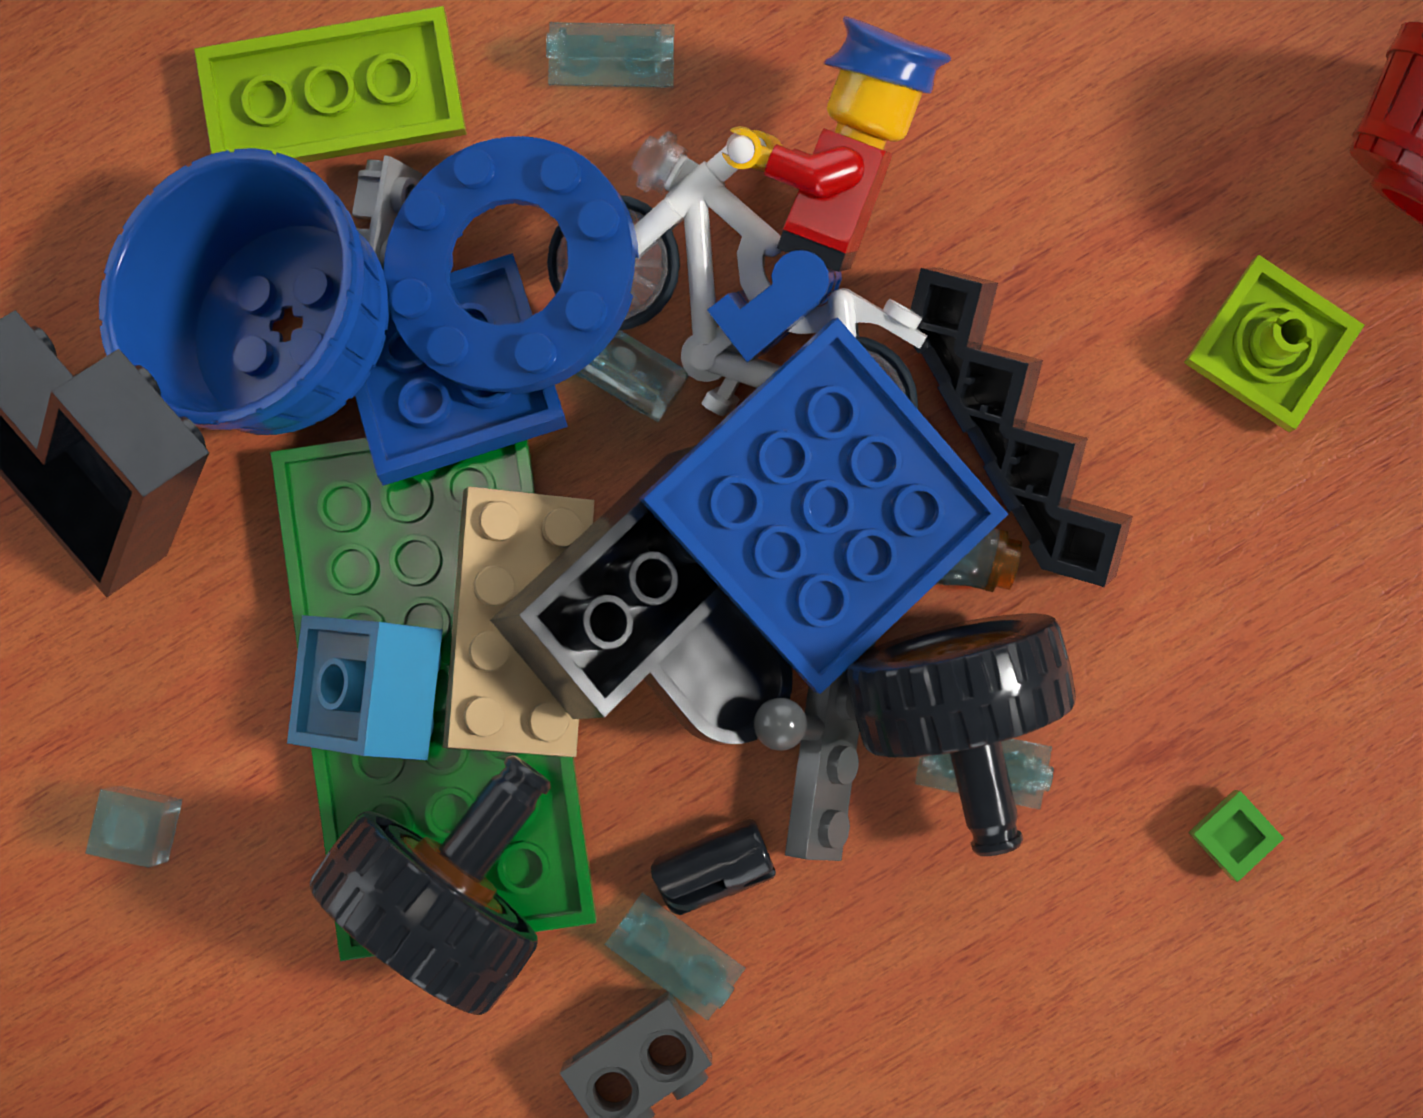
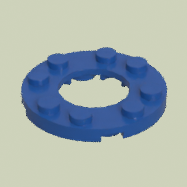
M510 136L486 140L454 153L435 166L419 181L401 206L388 237L383 271L388 290L389 311L398 332L408 347L426 365L448 380L475 391L484 390L523 394L542 390L568 379L589 365L616 335L629 311L633 295L630 292L635 272V258H639L638 241L631 215L622 197L604 174L584 156L559 143L541 138ZM515 203L522 206L530 205L541 208L558 222L567 241L568 267L560 290L542 311L522 322L496 325L475 319L460 306L450 284V273L453 267L452 252L457 238L463 235L462 232L475 217L489 209L493 210L499 205Z

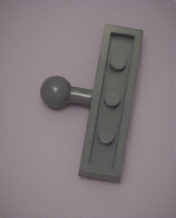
M875 643L872 644L867 650L873 648L875 646ZM846 670L821 694L814 692L808 686L805 713L796 702L790 699L774 698L765 702L755 715V733L766 747L783 751L791 749L800 743L785 856L805 860H842L843 846L848 839L850 831L848 810L852 781L856 777L859 766L857 754L859 728L852 707Z

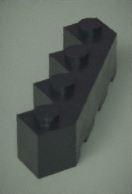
M939 267L921 268L910 310L922 317L917 330L928 337L920 349L916 346L914 348L918 354L921 353L940 385L937 388L963 433L967 432L985 464L983 468L1007 510L1009 512L1012 511L1031 544L1029 545L1031 552L1043 570L1105 587L1117 576L1133 516L1072 499L1088 438L1027 421L1043 360L983 344L998 282Z

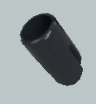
M747 819L708 835L701 840L655 858L651 865L652 879L670 912L677 915H683L729 895H735L769 881L776 875L765 843L753 819Z

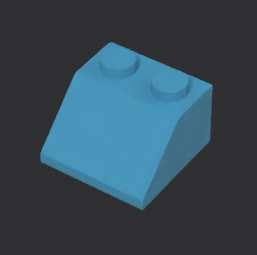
M302 615L287 744L361 756L428 760L430 737L434 728L433 709L437 674L441 666L442 629Z

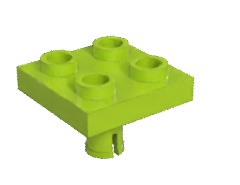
M1258 255L1252 259L1184 363L1287 432L1296 430L1365 325Z

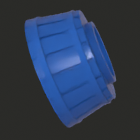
M256 148L234 149V152L226 150L209 154L191 162L192 165L189 167L185 165L153 189L154 192L151 195L147 194L134 209L122 227L124 229L122 234H118L104 270L106 276L105 280H102L99 296V320L102 321L100 332L106 356L120 349L134 366L141 365L148 370L160 388L161 397L177 416L187 417L199 428L209 430L236 429L240 432L255 435H279L315 425L318 421H323L347 404L346 400L348 398L352 399L363 387L371 374L372 366L375 367L381 355L386 339L384 333L385 330H388L389 298L384 271L377 254L366 238L357 231L352 216L341 199L309 167L284 154L277 152L274 155L270 150ZM293 308V315L297 318H303L302 328L293 330L291 340L283 342L282 334L273 331L274 321L283 319L285 309Z

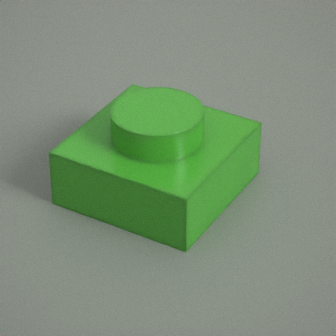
M1233 790L1188 832L1226 875L1236 882L1242 879L1284 839L1240 790Z

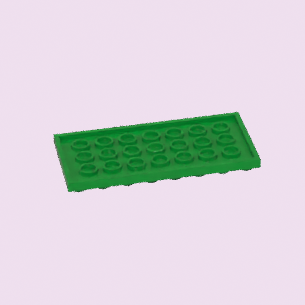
M367 438L270 452L297 650L302 615L442 629L441 666L437 674L433 709L434 728L430 737L428 760L361 756L311 748L325 854H328L332 846L355 818L365 811L384 815L421 837H428L442 844L490 779L499 774L506 766L503 763L505 759L515 755L550 781V791L547 795L542 793L537 800L535 811L485 877L497 889L496 893L506 900L529 923L535 932L597 923L574 757L443 748L463 490L467 487L536 494L529 441L525 440L384 486L377 477ZM335 922L340 961L374 956Z

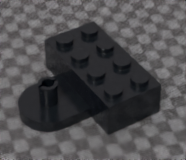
M691 446L667 454L490 621L572 719L605 718L644 679L678 722L695 737L713 744H744L758 739L754 729V719L758 709L765 702L774 698H791L793 685L792 667L639 499L695 447Z

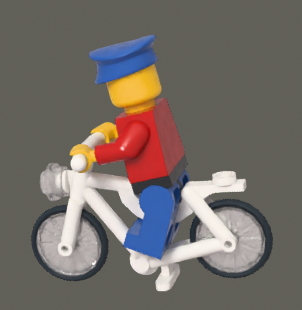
M845 16L843 23L846 28L847 37L838 52L827 58L823 63L840 70L827 103L828 115L838 123L835 131L823 128L812 155L796 148L793 150L785 148L779 139L763 131L750 130L747 127L738 126L730 129L734 134L728 138L727 145L708 162L703 161L699 165L687 157L688 149L677 144L678 137L672 132H665L659 140L649 136L642 144L632 164L631 169L639 173L636 187L644 192L649 191L651 188L661 195L667 191L669 193L654 208L630 196L620 195L635 227L639 258H635V272L630 292L633 295V299L618 331L633 329L647 323L659 314L671 299L678 282L680 269L678 245L672 230L684 220L693 335L686 340L682 347V365L688 375L697 381L710 382L722 376L726 377L720 387L707 392L701 403L704 407L720 416H725L732 412L740 400L734 395L740 382L758 388L781 367L758 357L765 355L791 332L796 334L817 333L831 319L839 318L918 409L916 386L907 366L886 345L867 337H860L858 323L880 325L920 349L928 337L917 330L922 317L891 299H888L884 308L881 309L849 289H839L842 280L841 271L849 270L852 267L893 153L884 150L887 141L897 142L905 138L922 93L930 94L932 92L936 71L951 61V57L948 54L909 41L855 18ZM751 168L764 172V176L799 189L781 236L725 187L724 182L738 169ZM709 208L742 236L737 251L740 284L743 290L728 293L718 302L715 301ZM559 225L556 227L549 244L547 258L549 281L555 295L561 288L568 267L567 241ZM781 251H785L787 254L783 255L774 266L771 275L773 284L771 285L765 273V256L774 257L781 253Z

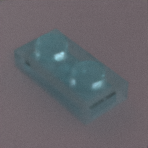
M617 331L606 348L589 365L575 374L656 422H659L669 409L689 377L683 367L623 331Z

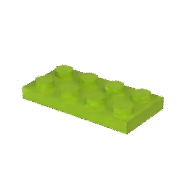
M444 6L194 48L211 154L226 150L234 152V149L256 148L270 150L274 155L278 152L292 157L301 163L467 135Z

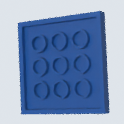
M839 318L831 319L639 498L807 685L818 694H821L1009 515Z

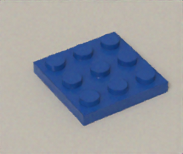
M513 253L450 273V284L460 306L475 319L500 325L522 322L533 316ZM390 311L388 330H385L384 333L386 339L381 355L375 367L372 366L371 374L365 384L355 394L376 474L383 486L568 427L555 385L523 394L484 390L475 391L458 385L430 368L414 354L398 332Z

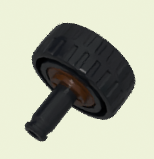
M1038 613L986 617L917 632L865 651L847 668L846 673L854 715L866 749L877 756L894 758L924 757L950 753L966 826L973 835L971 842L973 852L979 856H996L1019 848L1023 841V835L1021 831L1017 830L1016 826L1018 813L1001 742L1043 728L1064 717L1075 705L1076 694L1071 664L1061 627L1057 620L1050 615Z
M515 755L505 759L503 763L506 766L499 774L490 779L442 844L428 837L423 838L384 815L365 811L355 818L335 842L310 881V890L320 906L341 928L370 953L432 996L461 1011L474 1015H482L492 1009L517 978L538 944V937L529 923L506 900L496 893L497 889L485 877L535 811L537 800L542 793L547 795L550 791V781Z

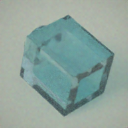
M125 786L100 789L85 854L148 868L168 862L183 799Z

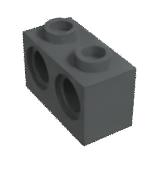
M668 990L566 1060L562 1065L560 1075L589 1118H653L655 1113L651 1106L672 1093L677 1100L682 1099L707 1081L709 1077L704 1070L712 1065V1053L670 990ZM662 1035L674 1036L684 1044L686 1049L685 1056L674 1065H661L650 1055L649 1046L652 1041ZM609 1072L620 1073L629 1080L632 1092L622 1101H607L600 1096L596 1089L597 1079Z

